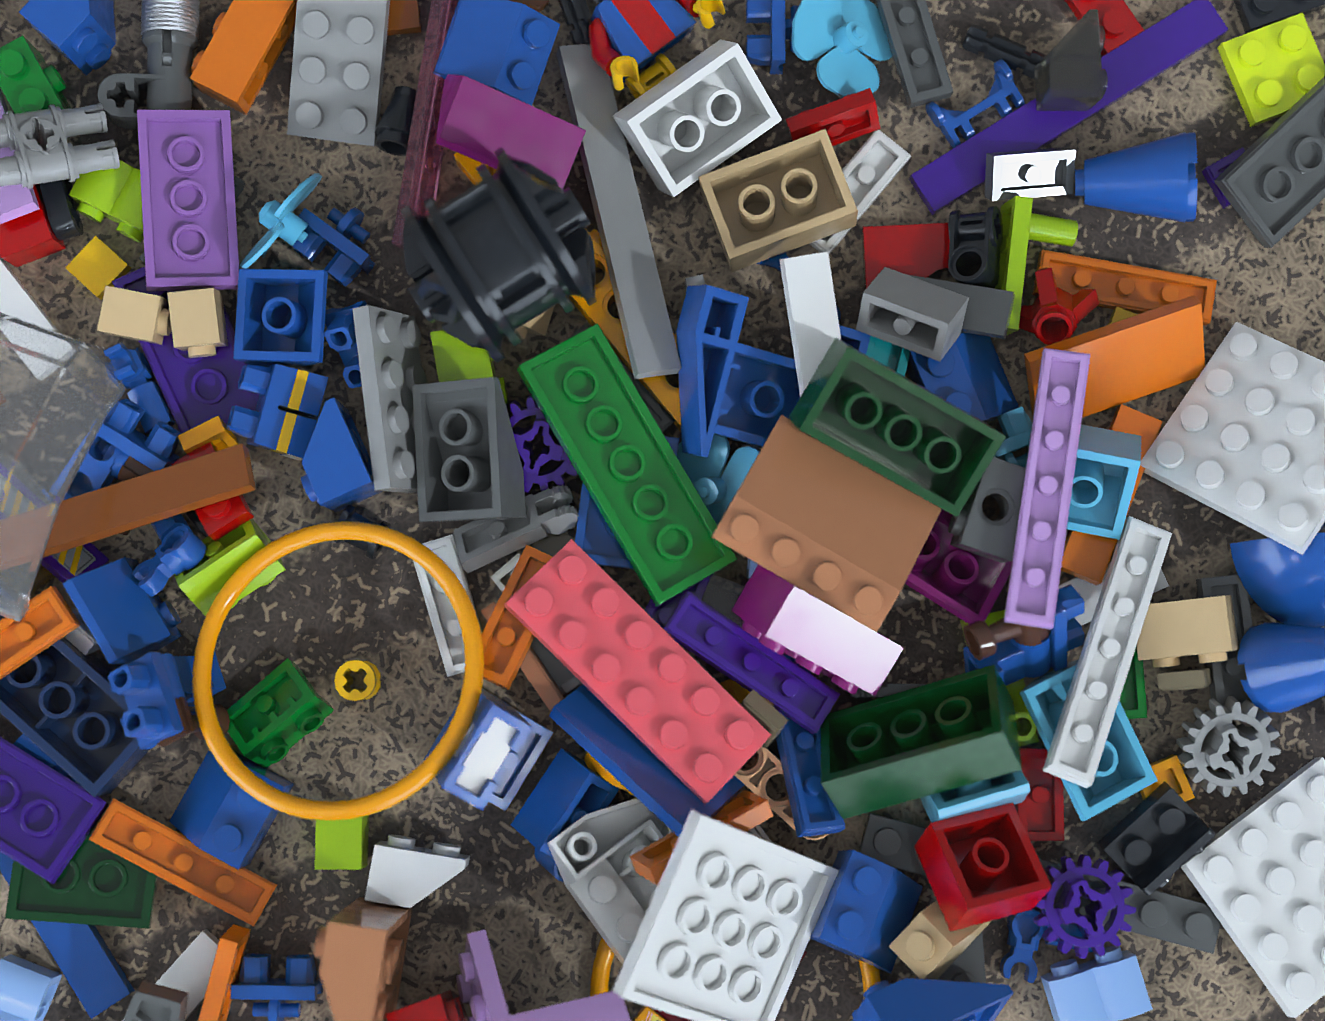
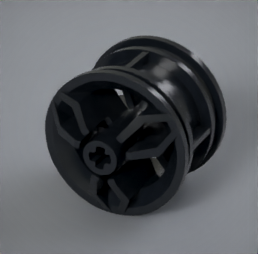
M502 147L494 151L499 160L494 175L490 174L485 164L480 165L476 169L483 180L441 207L432 196L424 200V205L429 212L428 216L417 214L410 205L401 209L405 220L403 232L406 272L415 282L408 289L415 302L430 323L436 320L444 322L441 325L446 333L471 347L486 349L496 363L506 358L501 348L505 336L516 347L523 342L517 330L522 325L560 303L566 314L575 310L567 297L571 295L583 297L589 306L597 302L595 298L596 272L593 240L586 229L591 223L569 187L562 190L561 187H558L559 184L554 177L527 161L508 156Z

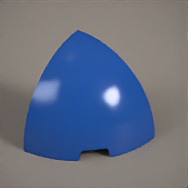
M1325 532L1316 534L1303 555L1271 538L1230 544L1238 576L1250 597L1264 612L1284 624L1311 627L1325 626Z

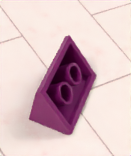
M448 74L444 80L436 143L497 169L499 160L494 151L502 147L508 156L527 161L554 177L559 184L558 187H561L563 190L586 130L469 77Z
M942 509L905 584L968 624L978 620L985 622L1011 574L1012 562L1000 563L950 546L953 534L948 532V527L952 514Z

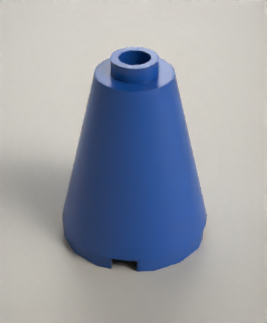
M1183 132L1085 159L1084 169H1075V196H1084V205L1184 223L1194 221L1196 219L1198 178H1196L1195 163H1197L1195 132Z
M1266 622L1248 629L1241 639L1237 659L1238 665L1245 664L1247 679L1241 680V683L1254 705L1264 712L1284 713L1325 696V628Z

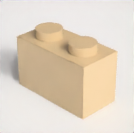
M1224 595L1149 604L1136 645L1138 661L1152 659L1153 668L1181 665L1180 656L1198 655L1199 663L1227 661L1228 651L1239 650L1232 596Z

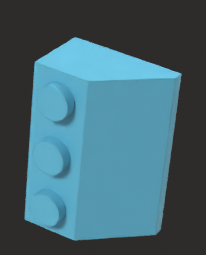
M1078 660L1068 662L1067 667L1056 672L1053 670L1033 680L1020 692L1048 752ZM1120 701L1114 714L1092 786L1084 788L1061 778L1081 821L1088 820L1158 781Z

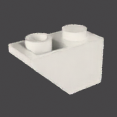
M388 835V841H380L374 845L365 900L411 908L463 871L469 865L470 856L460 854L461 847L458 845L434 842L433 849L416 847L415 838Z

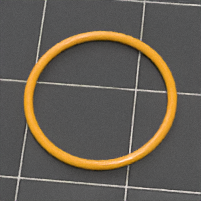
M340 521L304 527L272 541L254 553L226 581L208 610L199 632L192 670V691L200 729L210 751L226 774L249 795L275 810L296 817L328 821L353 819L385 810L407 799L423 788L450 761L463 742L478 707L483 684L484 653L480 625L470 598L454 572L432 550L414 538L394 529L364 522ZM361 540L373 542L392 548L418 563L436 580L449 598L461 627L465 649L464 683L460 701L446 733L436 748L416 769L397 783L376 793L350 800L318 801L297 797L267 784L242 763L226 740L218 722L212 695V663L217 638L225 618L241 592L257 575L278 559L295 550L325 541Z

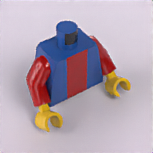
M603 0L595 7L590 18L589 38L591 57L596 64L612 77L614 88L617 91L623 90V82H625L626 78L632 77L635 79V82H639V71L645 68L647 64L652 63L660 53L664 54L689 35L696 24V20L693 17H700L704 28H712L715 23L711 12H719L724 15L726 12L722 0Z

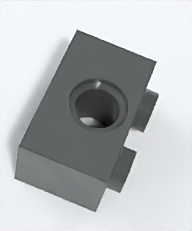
M993 457L959 515L956 517L952 514L948 527V532L953 534L950 546L1000 563L1012 562L1026 468ZM986 496L994 498L999 504V515L994 521L986 518L982 512V502Z

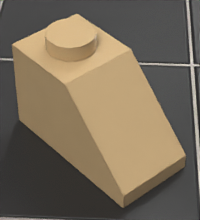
M936 900L921 911L889 947L920 979L937 980L991 921L950 932Z

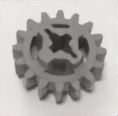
M1228 696L1225 706H1221L1214 698L1209 699V711L1204 713L1201 709L1195 707L1193 712L1197 720L1194 723L1183 721L1181 724L1189 734L1188 737H1181L1176 740V744L1183 751H1186L1178 756L1179 762L1185 768H1188L1186 774L1194 783L1200 782L1199 785L1208 793H1211L1217 787V790L1224 797H1229L1232 787H1236L1243 795L1247 794V783L1251 780L1260 786L1264 784L1260 776L1263 769L1274 772L1276 767L1268 759L1269 756L1281 754V749L1271 742L1280 736L1279 731L1272 725H1269L1272 720L1270 716L1263 710L1258 711V707L1247 699L1240 705L1237 699L1233 696ZM1232 720L1244 721L1251 726L1246 727L1244 724L1234 726ZM1220 767L1224 768L1225 772L1213 771L1214 769Z

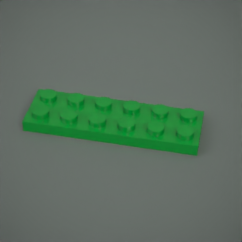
M598 323L518 366L517 371L656 607L737 560L730 547L712 538V533L717 526L716 522Z

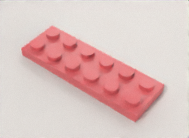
M572 539L505 603V607L704 804L708 803L771 737V734Z

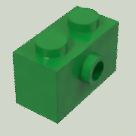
M23 35L0 47V88L15 114L48 109V105L52 104L59 106L61 110L71 108L62 93V90L66 89L67 86L53 64L47 66L41 53Z

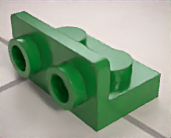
M287 658L227 710L230 719L227 732L246 758L263 768H268L270 765L282 760L289 752V749L305 735L317 730L334 709L329 702L317 694L299 667Z

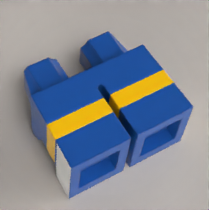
M273 364L267 367L244 365L238 381V389L259 395L256 409L253 411L236 405L232 406L226 429L247 438L246 444L261 447L295 460H303L317 420L310 419V417H317L319 415L329 377L280 364ZM278 408H282V409H285V410H288V411H292V413L279 410Z

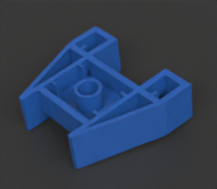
M710 285L687 287L676 329L677 351L682 367L678 372L682 453L708 458L714 435L762 448L779 417L783 415L789 419L791 412L800 399L795 359L738 343L749 297ZM839 325L841 340L866 354L871 335Z

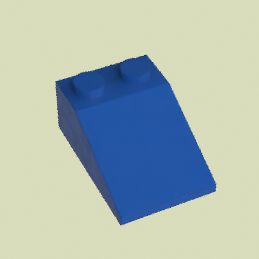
M905 978L889 985L888 981H881L864 992V1000L860 1007L852 1013V1021H994L1013 995V991L1009 985Z

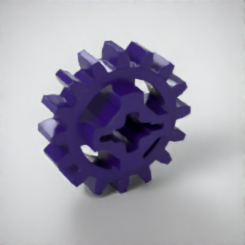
M532 395L527 397L526 407H522L516 400L512 401L510 409L513 415H509L512 427L519 420L527 416L536 415L535 422L527 428H512L518 453L525 462L523 467L525 492L528 493L533 483L539 484L541 491L549 489V482L553 480L556 485L565 486L564 473L567 472L573 476H576L578 473ZM543 426V444L550 447H543L534 462L533 444L526 441H532L535 435L538 434L540 427ZM563 460L556 468L540 472L541 466L548 461Z
M1080 854L1077 865L1074 864L1070 857L1063 856L1061 857V870H1057L1049 865L1045 867L1050 877L1049 882L1052 888L1036 905V907L1041 909L1042 913L1035 916L1033 922L1038 926H1048L1042 937L1049 943L1059 938L1057 950L1064 954H1067L1072 946H1074L1076 956L1086 959L1088 948L1091 947L1094 953L1101 957L1105 955L1104 943L1109 942L1116 947L1121 945L1116 935L1119 929L1131 932L1132 927L1123 921L1124 915L1136 913V908L1125 904L1124 898L1129 897L1134 892L1128 886H1118V883L1124 876L1121 871L1115 869L1106 873L1109 864L1106 860L1099 858L1092 867L1090 856ZM1083 875H1091L1098 878L1106 887L1090 889ZM1063 885L1064 889L1060 898L1054 903L1055 895L1060 886ZM1081 896L1091 900V904L1085 906V915L1076 912L1074 909L1081 905L1079 898ZM1108 910H1111L1110 917L1103 927L1102 923L1107 915ZM1076 923L1083 937L1067 934L1060 925Z

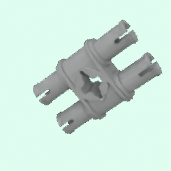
M98 103L62 110L59 106L52 104L48 105V109L13 114L12 111H7L6 114H3L2 119H0V148L9 147L11 151H15L14 156L0 158V187L21 184L22 188L32 189L35 184L68 179L69 182H74L75 179L79 178V174L120 168L119 155L113 139L73 146L71 142L67 143V138L108 132L106 115L102 104Z

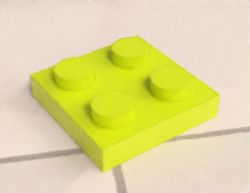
M1303 12L1225 41L1217 48L1250 127L1284 115L1325 76L1324 61Z

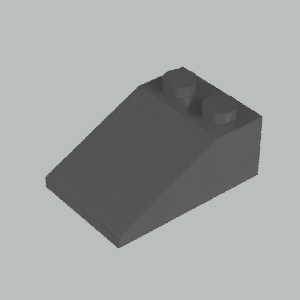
M489 377L412 385L419 522H452L526 517L524 471L499 378Z

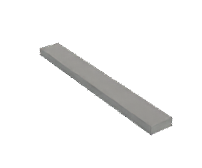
M590 44L559 46L556 55L573 125L586 130L579 151L634 379L677 374L682 367L625 137L613 118V115L618 112L610 76L593 61Z

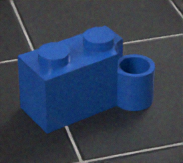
M561 748L511 823V826L535 847L534 856L536 861L558 881L564 882L547 843L584 815L607 808L620 788L608 783L597 772L588 768L584 760Z

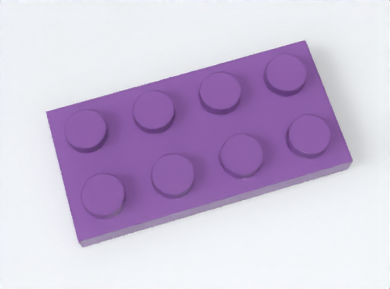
M137 110L146 291H187L206 288L238 290L239 255L230 110Z

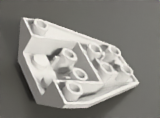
M637 798L586 814L547 843L566 888L621 964L625 962L658 885L653 884L636 873L629 856L673 832ZM760 825L747 831L771 841Z

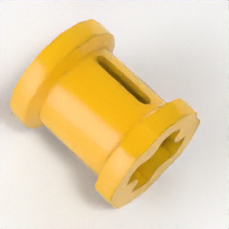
M660 53L655 57V63L639 74V82H635V79L628 77L625 79V83L631 94L637 99L675 72L676 68L664 54Z
M347 661L339 667L335 674L336 690L340 696L350 701L370 699L381 688V672L370 661ZM352 671H365L367 673L363 679L367 685L366 689H351L350 686L354 682L350 676Z

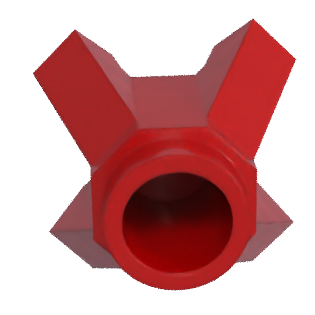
M1042 268L1035 272L1039 295L1032 305L1021 307L1019 328L1034 333L1041 342L1051 345L1071 338L1077 328V324L1100 303L1096 289H1081L1078 293L1072 295L1057 287L1052 268Z

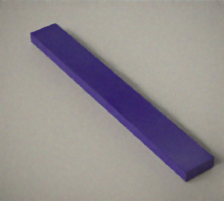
M1193 0L911 174L909 180L930 213L934 215L985 183L986 153L1041 149L1222 37L1229 29L1209 0Z

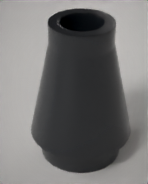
M407 86L395 87L393 97L374 131L377 137L376 145L382 151L391 155L407 156L411 154L412 148L417 146L418 103L420 99V93L417 90Z

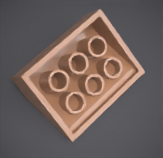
M781 415L714 529L712 538L877 632L900 594L942 508L802 432L788 418Z
M359 897L327 921L326 927L319 928L314 956L321 958L319 973L334 1021H387L385 1014L397 1009L413 906L407 908L366 901L365 898Z

